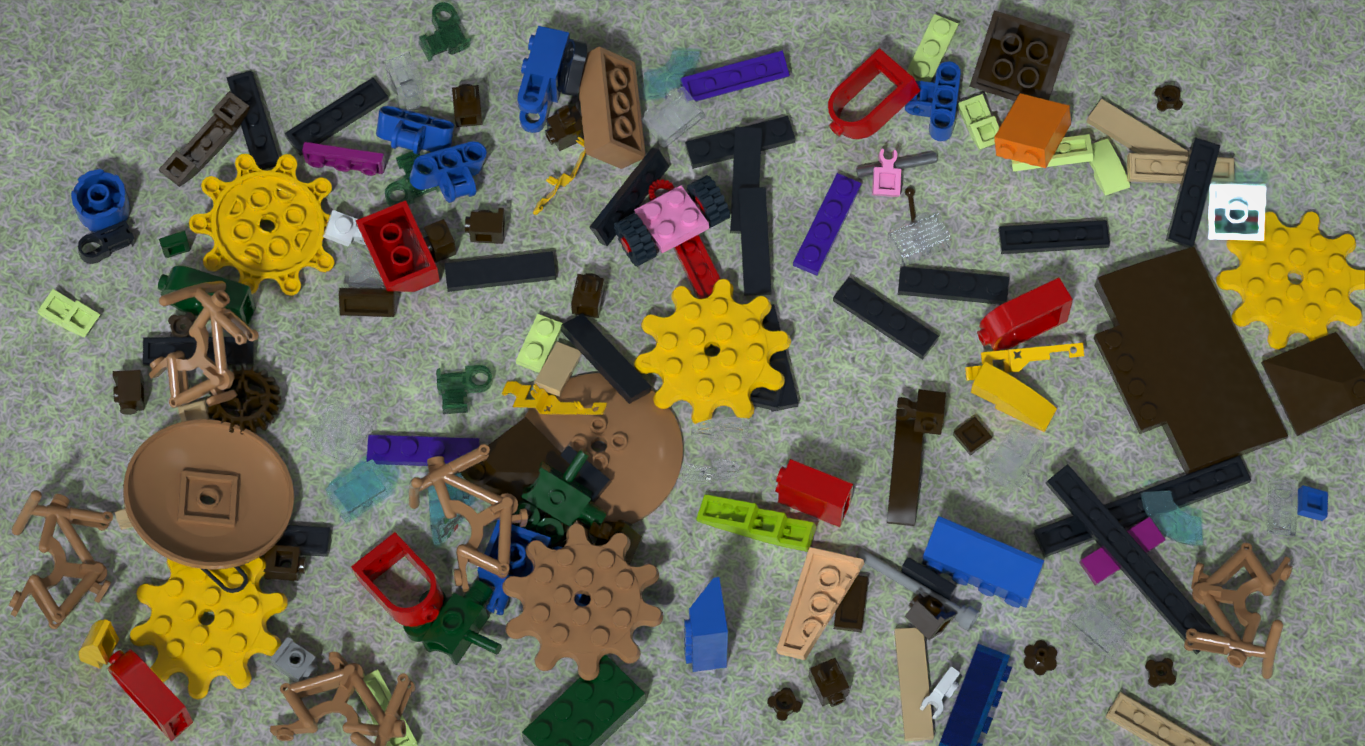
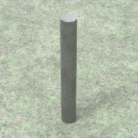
M936 153L897 159L893 164V168L902 170L937 163ZM881 163L856 167L858 178L873 175V168L881 167Z

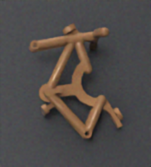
M224 281L200 283L162 295L159 298L160 305L168 306L187 298L195 297L204 307L189 329L190 336L194 337L197 341L196 352L193 357L186 359L183 351H176L168 354L166 358L159 357L150 363L152 371L149 373L151 379L159 377L168 368L171 395L169 404L172 408L189 404L209 392L213 396L206 400L208 406L229 401L237 396L235 390L224 391V389L232 386L235 376L227 368L223 328L235 338L236 343L239 345L246 343L247 339L255 341L259 335L256 330H252L230 309L225 308L230 302V298L224 291L226 289ZM209 319L211 320L215 363L206 356L209 334L205 325ZM198 367L204 371L203 374L209 379L189 389L187 371Z
M486 444L480 445L479 448L445 464L444 457L442 456L427 459L429 473L422 478L414 477L409 483V506L412 509H416L420 505V491L434 486L446 518L452 519L456 514H460L470 524V540L467 544H461L457 547L456 554L459 569H454L456 586L462 585L463 592L469 590L466 574L468 562L497 575L499 578L503 579L508 576L511 525L519 523L520 527H525L528 521L526 508L520 509L518 515H513L517 511L518 501L512 494L506 493L499 496L456 476L457 473L487 460L490 449ZM445 483L488 502L492 506L477 514L472 507L459 500H451ZM500 518L498 560L477 550L483 538V527Z
M34 490L12 527V533L17 536L20 535L32 515L44 517L45 523L39 542V551L51 553L55 565L52 573L45 578L32 574L22 592L15 591L8 606L13 608L11 615L16 617L24 600L32 595L48 620L49 627L57 629L88 591L97 594L94 601L99 603L111 584L110 581L105 580L107 576L106 567L103 563L93 559L72 524L94 527L104 531L113 520V514L108 511L103 513L72 507L67 508L70 500L61 494H55L50 505H38L42 494L40 491ZM56 522L82 561V564L68 563L66 561L65 552L60 542L53 537ZM63 576L82 579L60 607H58L48 590L56 586Z
M1243 543L1241 548L1211 576L1203 573L1204 564L1198 562L1192 579V597L1199 604L1205 605L1225 636L1188 629L1184 648L1188 651L1200 650L1228 655V662L1238 668L1243 666L1248 657L1263 658L1261 674L1265 679L1271 678L1283 622L1278 619L1272 622L1265 647L1253 645L1261 621V615L1257 612L1250 613L1247 611L1245 601L1251 593L1260 591L1264 596H1270L1280 580L1286 582L1293 569V566H1290L1291 559L1285 556L1279 568L1269 575L1253 552L1252 545ZM1243 566L1252 578L1242 584L1237 591L1222 589V586ZM1220 602L1233 604L1234 612L1240 624L1246 627L1242 640L1219 607Z
M330 652L329 661L334 665L333 672L291 684L284 683L280 687V691L299 720L288 725L270 726V732L278 740L292 741L294 734L315 733L318 730V720L324 715L340 713L347 718V722L343 724V731L351 734L350 740L357 746H386L391 738L406 736V724L400 718L416 686L410 681L407 674H400L397 678L398 683L384 712L363 680L365 676L364 669L357 663L348 664L340 653ZM338 688L333 700L320 703L309 710L301 700L304 697ZM355 689L379 725L361 723V718L354 708L347 704ZM363 735L377 736L375 743Z

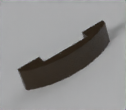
M229 91L213 108L212 112L214 115L180 153L176 150L158 169L159 172L178 187L188 182L226 145L244 120L250 107Z
M896 419L887 524L915 526L923 433L913 432L915 420Z

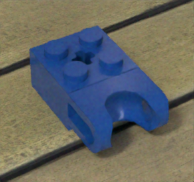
M538 26L536 34L530 36L528 44L530 54L529 58H524L521 73L524 76L517 98L518 108L521 110L519 115L520 125L523 130L529 133H537L544 128L552 102L558 103L561 92L557 90V86H559L564 63L562 61L565 46L570 39L569 32ZM528 113H538L540 116L539 121L529 123L526 120Z

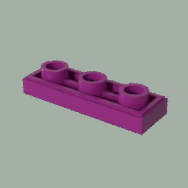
M304 142L302 149L304 160L312 167L322 168L323 166H329L342 172L356 170L368 176L383 174L386 164L384 154Z
M1150 517L1127 531L1146 553L1165 541V538ZM1102 548L1094 551L1079 562L1094 585L1099 584L1121 570Z

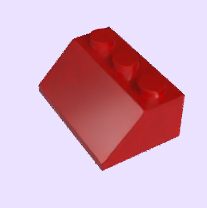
M406 200L355 221L387 291L416 292L440 282L438 268Z

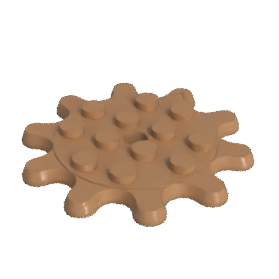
M573 524L567 529V541L561 549L553 550L548 548L542 541H531L526 546V555L533 563L532 573L526 577L510 576L504 580L502 586L504 593L509 597L519 599L523 604L522 613L518 617L509 620L506 624V633L512 639L532 636L539 641L540 648L535 656V665L539 670L549 671L560 659L571 658L577 663L579 676L584 680L590 681L598 676L600 659L606 654H615L628 664L638 661L641 652L639 646L633 640L634 630L640 626L656 627L662 623V610L659 607L647 604L642 597L644 589L658 581L659 570L652 564L633 567L626 562L625 555L630 548V539L626 534L616 533L605 545L595 546L589 542L587 529L581 524ZM577 594L589 595L591 599L590 603L583 607L578 606L574 600Z

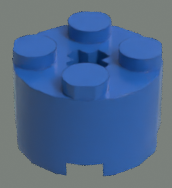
M97 169L88 171L78 178V183L71 192V198L76 214L85 227L92 232H97L119 222L127 221L130 202L124 183L118 175Z

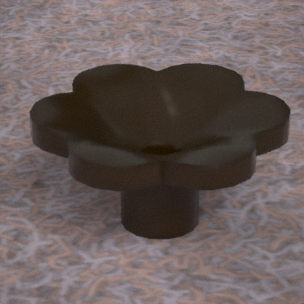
M1042 640L1037 641L1034 645L1025 647L1024 654L1026 657L1023 663L1027 669H1033L1036 675H1044L1047 671H1052L1056 668L1057 662L1055 658L1057 657V650L1054 647L1048 646Z

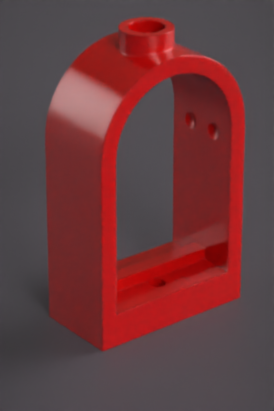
M879 48L832 92L828 101V112L833 121L828 126L838 137L844 135L851 139L867 138L882 128L921 90L914 77ZM880 72L897 86L891 94L863 119L854 122L840 119L845 105Z
M1058 277L1003 303L988 313L980 322L979 327L981 330L977 331L978 338L983 346L990 344L993 351L1013 348L1067 322L1073 299Z
M396 532L351 566L358 581L397 623L409 627L420 626L434 621L439 615L444 597L434 573ZM404 556L431 584L427 597L421 603L408 608L392 604L373 583L376 578Z
M129 649L124 653L122 650H119L109 658L108 662L111 664L107 668L109 673L171 742L193 723L186 706L134 651Z

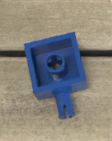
M497 520L484 554L498 560L500 520ZM511 525L510 564L506 578L530 575L533 571V563L526 555V546L531 541L538 540L552 549L551 538ZM478 567L479 581L495 587L486 609L491 613H494L496 609L497 615H503L509 600V596L502 589L506 578H499L497 575Z

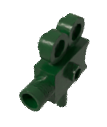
M580 449L564 474L544 461L540 463L538 478L532 485L524 487L521 497L526 500L518 502L517 511L513 514L518 515L520 509L525 508L531 512L526 526L521 528L530 530L536 527V533L550 537L551 543L556 544L563 537L564 523L570 527L578 520L589 528L592 522H596L598 525L602 524L607 511L590 502L592 491L574 480L590 456L587 451ZM540 509L550 515H545L540 518ZM514 523L515 526L520 527L519 523ZM551 524L555 527V530L547 531L545 526Z
M474 580L463 597L453 593L448 600L443 592V605L434 622L414 627L403 625L410 640L422 642L428 652L438 651L448 655L455 665H458L471 644H475L496 655L499 654L502 648L501 644L478 634L489 619L484 606L493 594L489 586L478 580ZM430 590L422 594L419 603L427 597Z

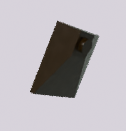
M994 10L969 87L1012 101H1016L1020 93L1049 100L1071 34Z
M1337 332L1261 362L1296 436L1365 409V370Z
M525 417L488 445L490 450L487 460L481 461L459 473L465 480L499 496L506 493L512 494L519 502L526 500L521 497L524 487L532 485L540 474L539 467L542 461L563 474L570 464L560 456L561 452ZM579 472L574 478V480L581 475ZM540 509L541 518L546 514V512ZM527 510L528 517L531 515L529 510Z

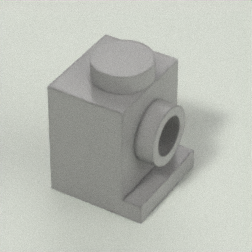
M290 637L286 638L271 657L273 667L294 682L312 678L318 670L316 657L293 642V639ZM295 657L301 658L298 664L291 663Z

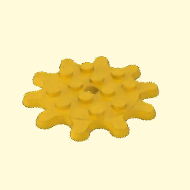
M241 154L235 160L237 177L233 181L223 182L214 176H209L201 183L202 191L213 201V208L208 213L193 215L189 220V228L194 233L209 235L214 240V248L204 256L203 265L211 272H216L225 266L236 268L240 274L238 283L250 286L252 295L256 293L259 284L264 279H274L278 282L284 294L289 296L296 295L301 288L298 274L302 268L312 267L320 272H329L334 266L333 257L322 246L323 235L330 215L326 214L321 208V201L331 193L332 185L326 178H317L310 183L300 182L295 175L297 160L290 154L280 156L276 166L268 171L258 168L251 155ZM263 220H270L274 223L275 228L272 232L265 231L260 228V223Z
M1265 212L1259 217L1265 218V223H1259V226H1264V231H1261L1259 238L1248 239L1240 234H1234L1227 239L1226 246L1230 252L1238 257L1239 266L1234 270L1220 272L1216 277V284L1223 290L1238 292L1242 298L1241 305L1232 313L1233 323L1240 327H1245L1254 321L1265 323L1269 329L1267 341L1272 348L1280 350L1286 347L1289 337L1294 333H1303L1309 338L1310 342L1328 335V325L1333 321H1341L1349 326H1357L1362 322L1363 315L1360 309L1354 306L1349 298L1353 291L1365 289V270L1353 269L1346 262L1348 254L1356 248V241L1350 234L1341 235L1336 239H1328L1322 236L1319 232L1320 218L1315 212H1307L1302 215L1298 226L1292 228L1282 225L1273 212ZM1296 273L1301 275L1302 282L1299 284L1291 283L1288 280V274Z
M726 279L718 280L714 284L712 294L705 299L695 298L687 287L679 286L675 288L671 295L675 305V312L665 318L650 314L645 316L641 322L643 331L654 337L656 346L652 351L636 357L634 366L641 374L656 373L662 378V386L653 397L654 404L660 409H667L677 401H687L692 406L691 419L699 427L708 425L712 420L714 410L720 406L730 407L739 419H749L753 416L755 410L750 398L752 391L759 387H765L773 391L779 390L785 382L783 374L773 369L769 360L774 353L788 349L791 344V338L784 331H768L764 328L763 319L771 311L772 307L770 300L764 296H758L748 304H738L733 299V285ZM710 344L720 349L717 356L710 357L705 354V350Z
M260 556L249 563L239 566L247 574L248 582L243 590L236 593L224 591L200 568L185 566L167 558L166 563L171 574L169 580L161 586L145 583L137 589V599L150 607L151 616L146 623L136 626L131 630L130 641L136 646L152 645L157 649L158 657L150 669L162 682L168 680L174 673L185 674L188 678V693L193 699L204 698L208 694L211 681L217 676L227 677L237 689L248 687L252 679L247 666L249 658L257 653L273 656L282 645L280 638L268 632L267 621L272 615L283 612L288 606V599L283 593L266 594L260 590L259 582L265 574L263 570L266 567L264 558ZM234 567L215 570L208 569L228 588H238L244 581L242 574ZM205 611L213 612L215 615L213 622L209 625L201 624V618Z

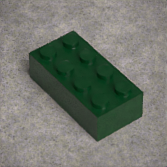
M604 655L599 662L600 670L598 676L590 681L580 677L522 731L523 742L527 746H601L646 703L645 692L607 655Z

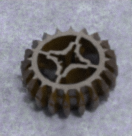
M244 363L241 370H237L232 365L231 371L235 377L232 386L224 389V391L227 392L238 385L235 389L237 396L229 401L209 406L207 408L208 414L213 416L212 420L230 423L229 432L231 433L234 432L233 427L235 425L240 426V432L247 429L257 434L256 428L258 427L266 431L267 426L265 422L274 424L275 418L273 415L280 413V408L277 405L282 403L281 396H279L281 391L279 386L275 385V378L273 376L268 377V371L265 369L259 372L256 365L248 370L247 365ZM249 384L260 387L265 393L259 394V391H252L249 388ZM244 393H246L248 399H246L247 402L243 403L242 408L240 401L242 402L241 399L244 398ZM222 407L237 410L239 417L228 414ZM260 409L253 415H250L253 410Z

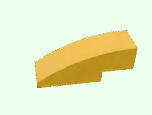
M984 362L972 384V394L995 404V409L1043 432L1046 431L1057 410L1054 405L1036 391L987 362Z
M106 619L99 620L91 626L79 650L80 661L99 669L102 668L103 664H108V660L119 641L111 621Z

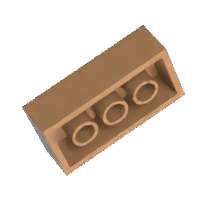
M599 46L587 53L579 86L584 148L586 155L623 169L645 157L635 62Z

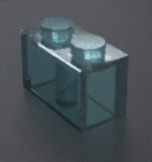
M373 459L367 463L361 462L357 464L351 473L343 478H335L325 489L328 500L345 524L393 494L391 484Z

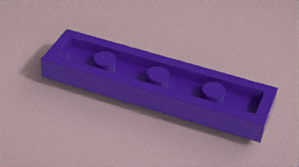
M782 50L680 78L686 104L787 78L790 75Z
M836 174L793 261L794 267L816 276L819 275L861 189L862 183L841 174Z
M368 435L366 462L367 464L428 466L427 459L442 456L444 457L445 464L479 448L480 438Z

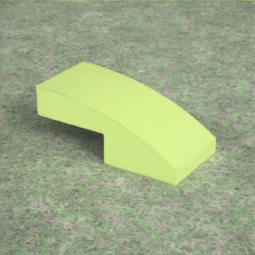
M983 94L959 102L956 106L977 148L982 150L995 145L994 137L999 130V125L995 116H991Z
M1105 139L1092 143L1094 161H1089L1088 163L1094 170L1095 181L1104 195L1130 188L1127 175L1110 141Z
M52 289L38 310V314L84 338L100 317L99 313L78 300L74 302Z

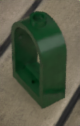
M174 266L171 268L169 275H161L158 282V290H161V296L204 282L224 281L226 283L224 291L230 298V302L225 308L230 309L249 326L256 309L250 286L186 266ZM195 297L171 304L174 308L185 313H193L195 316H198L204 308L202 303Z

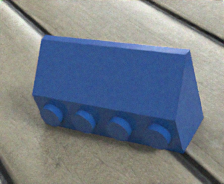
M938 516L925 549L922 564L926 565V568L936 574L944 573L952 576V580L960 585H973L986 596H999L1012 607L1019 608L1022 606L1027 608L1039 580L1044 560Z
M714 577L689 608V619L684 620L686 664H692L693 672L727 668L728 629L720 577Z

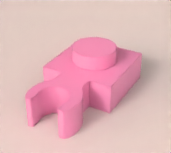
M881 149L878 155L881 167L873 168L872 195L899 197L901 169L893 168V164L897 159V151L893 150L892 159L887 160L883 156L884 149Z

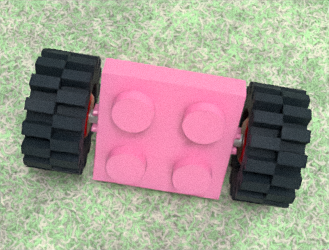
M705 175L688 184V194L680 185L635 209V213L614 223L618 241L622 244V248L632 264L638 267L657 256L655 244L661 253H664L730 218V211L727 208V203L724 201L725 198L720 193V188L716 186V182L710 176Z

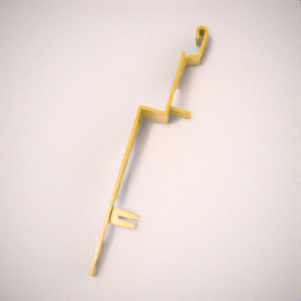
M577 137L579 140H576V142L584 147V139ZM585 149L581 152L569 176L563 173L557 179L552 176L546 179V182L553 186L556 184V186L546 198H542L537 202L533 210L534 215L539 214L543 210V206L540 207V205H545L555 195L559 185L565 187L574 179L586 153Z
M1083 343L981 352L982 365L984 362L993 365V360L1005 359V361H1002L1004 372H1019L1030 361L1050 360V353L1069 351V358L1083 357L1084 347ZM1076 347V353H1071L1070 348ZM1019 351H1021V353H1020L1021 358L1018 357V358L1014 359V358H1015L1014 352L1018 353ZM982 365L965 367L966 381L975 380Z
M507 381L502 391L504 396L508 395V393L516 396L513 408H536L540 414L603 415L607 403L594 402L592 408H584L579 401L560 402L554 395H548L543 388H539L537 384H534V390H531V395L535 400H526L531 385H521L517 381ZM599 407L597 411H593V409Z

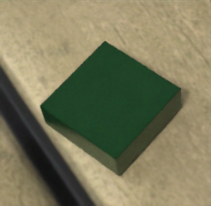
M185 230L159 238L165 258L188 252L191 249Z

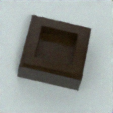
M973 417L953 432V436L970 456L992 440V436L976 417Z

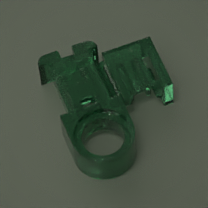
M446 2L436 4L432 9L431 17L436 31L428 37L426 34L419 36V45L428 62L432 61V56L447 51V48L448 53L451 55L466 50L470 47L471 38L466 39L459 27L460 18L455 8ZM445 11L451 15V18L443 21L438 19L436 14Z
M411 151L396 157L399 169L403 168L406 175H403L402 179L386 187L385 199L389 206L405 200L408 205L415 203L414 198L434 190L439 193V186L420 190L413 187L410 183L409 177L413 163L420 156V153L417 155ZM395 190H400L405 193V196L400 201H393L390 198V194Z
M484 365L465 366V372L441 374V370L438 368L436 370L438 394L442 395L443 414L468 413V404H464V397H467L469 393H482L490 389L493 382L490 369ZM477 373H483L488 377V380L483 385H476L472 381L473 376Z

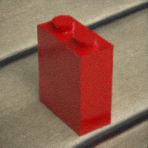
M790 459L787 467H781L776 479L778 484L775 492L779 493L778 503L841 527L851 504L853 484Z

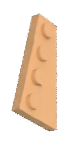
M809 547L776 649L778 654L806 660L864 566L863 559Z

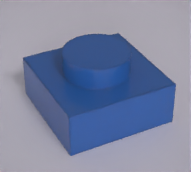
M1302 485L1297 490V515L1319 521L1328 517V492Z

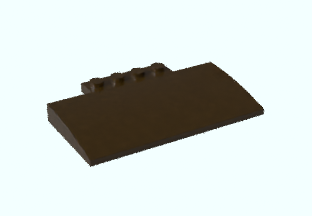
M1195 247L1152 258L1097 277L1095 288L1114 327L1095 334L1093 339L1138 433L1142 434L1162 426L1186 475L1288 438V434Z

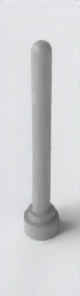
M861 550L858 552L857 558L863 559L866 565L917 595L921 593L924 597L930 595L938 599L947 612L954 610L957 613L955 620L965 630L970 631L978 619L980 611L971 606L967 608L964 605L960 607L867 551Z

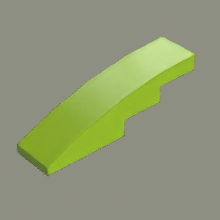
M704 494L696 518L697 522L721 530L808 552L816 530L814 522L792 519L782 512L760 509L756 503Z

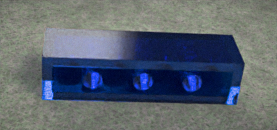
M981 644L977 645L939 746H983L978 741L982 732L988 734L993 718L988 715L991 707H998L1003 692L998 691L1001 681L1007 683L1013 668L1008 665L1010 655Z

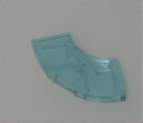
M673 50L670 60L664 67L656 71L645 72L643 100H656L674 94L677 89L682 87L680 78L694 74L699 60V52Z
M1171 491L1141 493L1143 507L1147 516L1152 519L1163 535L1184 545H1203L1201 517L1190 516L1181 511L1174 503Z

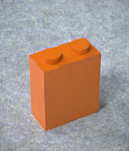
M1020 93L994 137L996 156L1047 168L1071 125L1070 105Z

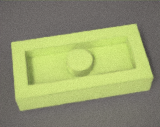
M537 314L516 358V364L540 373L561 333L560 329L563 323Z

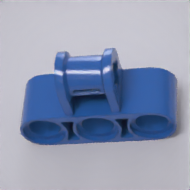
M951 61L943 62L938 66L935 83L916 81L921 91L905 105V111L911 115L930 117L929 134L936 141H946L953 133L961 71L959 66ZM949 76V77H952L953 79H952V80H945V79L942 78V77ZM940 100H948L950 103L943 104ZM943 123L947 126L941 128L938 127L936 124Z
M383 106L379 109L376 135L383 140L391 141V148L397 149L401 147L413 150V153L418 155L422 149L435 152L451 147L455 125L445 119L393 106Z
M472 141L421 155L414 160L409 177L410 183L413 187L420 190L439 186L448 203L454 202L455 198L462 196H475L476 185L472 176L479 174L487 154L486 148L481 143Z

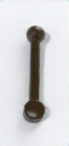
M907 187L905 195L909 201L913 239H918L919 230L917 228L913 199L915 189Z

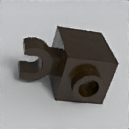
M462 84L458 87H452L456 127L483 125L479 85Z
M566 105L557 109L558 114L546 119V138L551 145L555 144L559 151L576 144V140H579L577 137L584 139L582 116L576 106L569 108Z
M593 273L577 274L571 301L572 314L580 315L583 313L588 317L599 318L605 291L604 278H600Z
M918 389L917 402H912L905 397H899L895 418L898 420L915 418L913 432L941 435L946 392Z
M618 520L617 522L605 521L602 526L592 522L589 533L598 538L595 546L605 545L616 533L626 534L630 539V548L626 552L625 559L630 565L642 537L633 530L632 524L624 520Z
M836 657L809 668L808 677L822 707L828 704L834 707L846 701L845 697L849 696L850 687Z

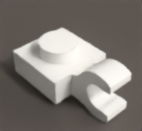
M333 210L323 237L345 246H349L352 240L366 245L358 227H356L355 221L358 219Z
M951 666L933 692L923 700L920 706L922 711L929 704L935 706L936 712L932 717L934 720L943 711L942 699L944 696L950 699L960 685L955 682L960 672Z

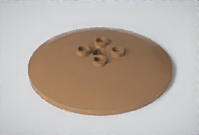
M593 373L570 378L560 397L554 396L560 402L579 401L584 408H592L594 402L607 403L603 415L540 414L536 408H530L525 417L561 453L568 445L576 452H579L580 449L587 451L590 454L587 461L612 481L594 503L607 511V515L600 526L605 521L617 522L618 520H624L633 524L654 512L673 490L680 474L683 459L681 432L670 408L660 409L654 404V391L651 390L649 394L629 404L600 373ZM595 407L593 411H597L599 407ZM596 441H602L607 445V448L603 452H595L591 446ZM578 520L575 522V524L584 525Z
M201 419L170 425L144 441L128 464L123 484V499L127 516L143 541L160 555L174 562L200 569L215 570L237 567L249 563L269 551L280 540L289 524L293 511L294 489L290 473L280 455L271 445L255 433L247 429L240 432V426L238 425L233 427L234 432L231 433L229 432L230 423L228 422L221 423L218 420ZM210 496L214 499L215 503L206 505L201 502L200 498Z

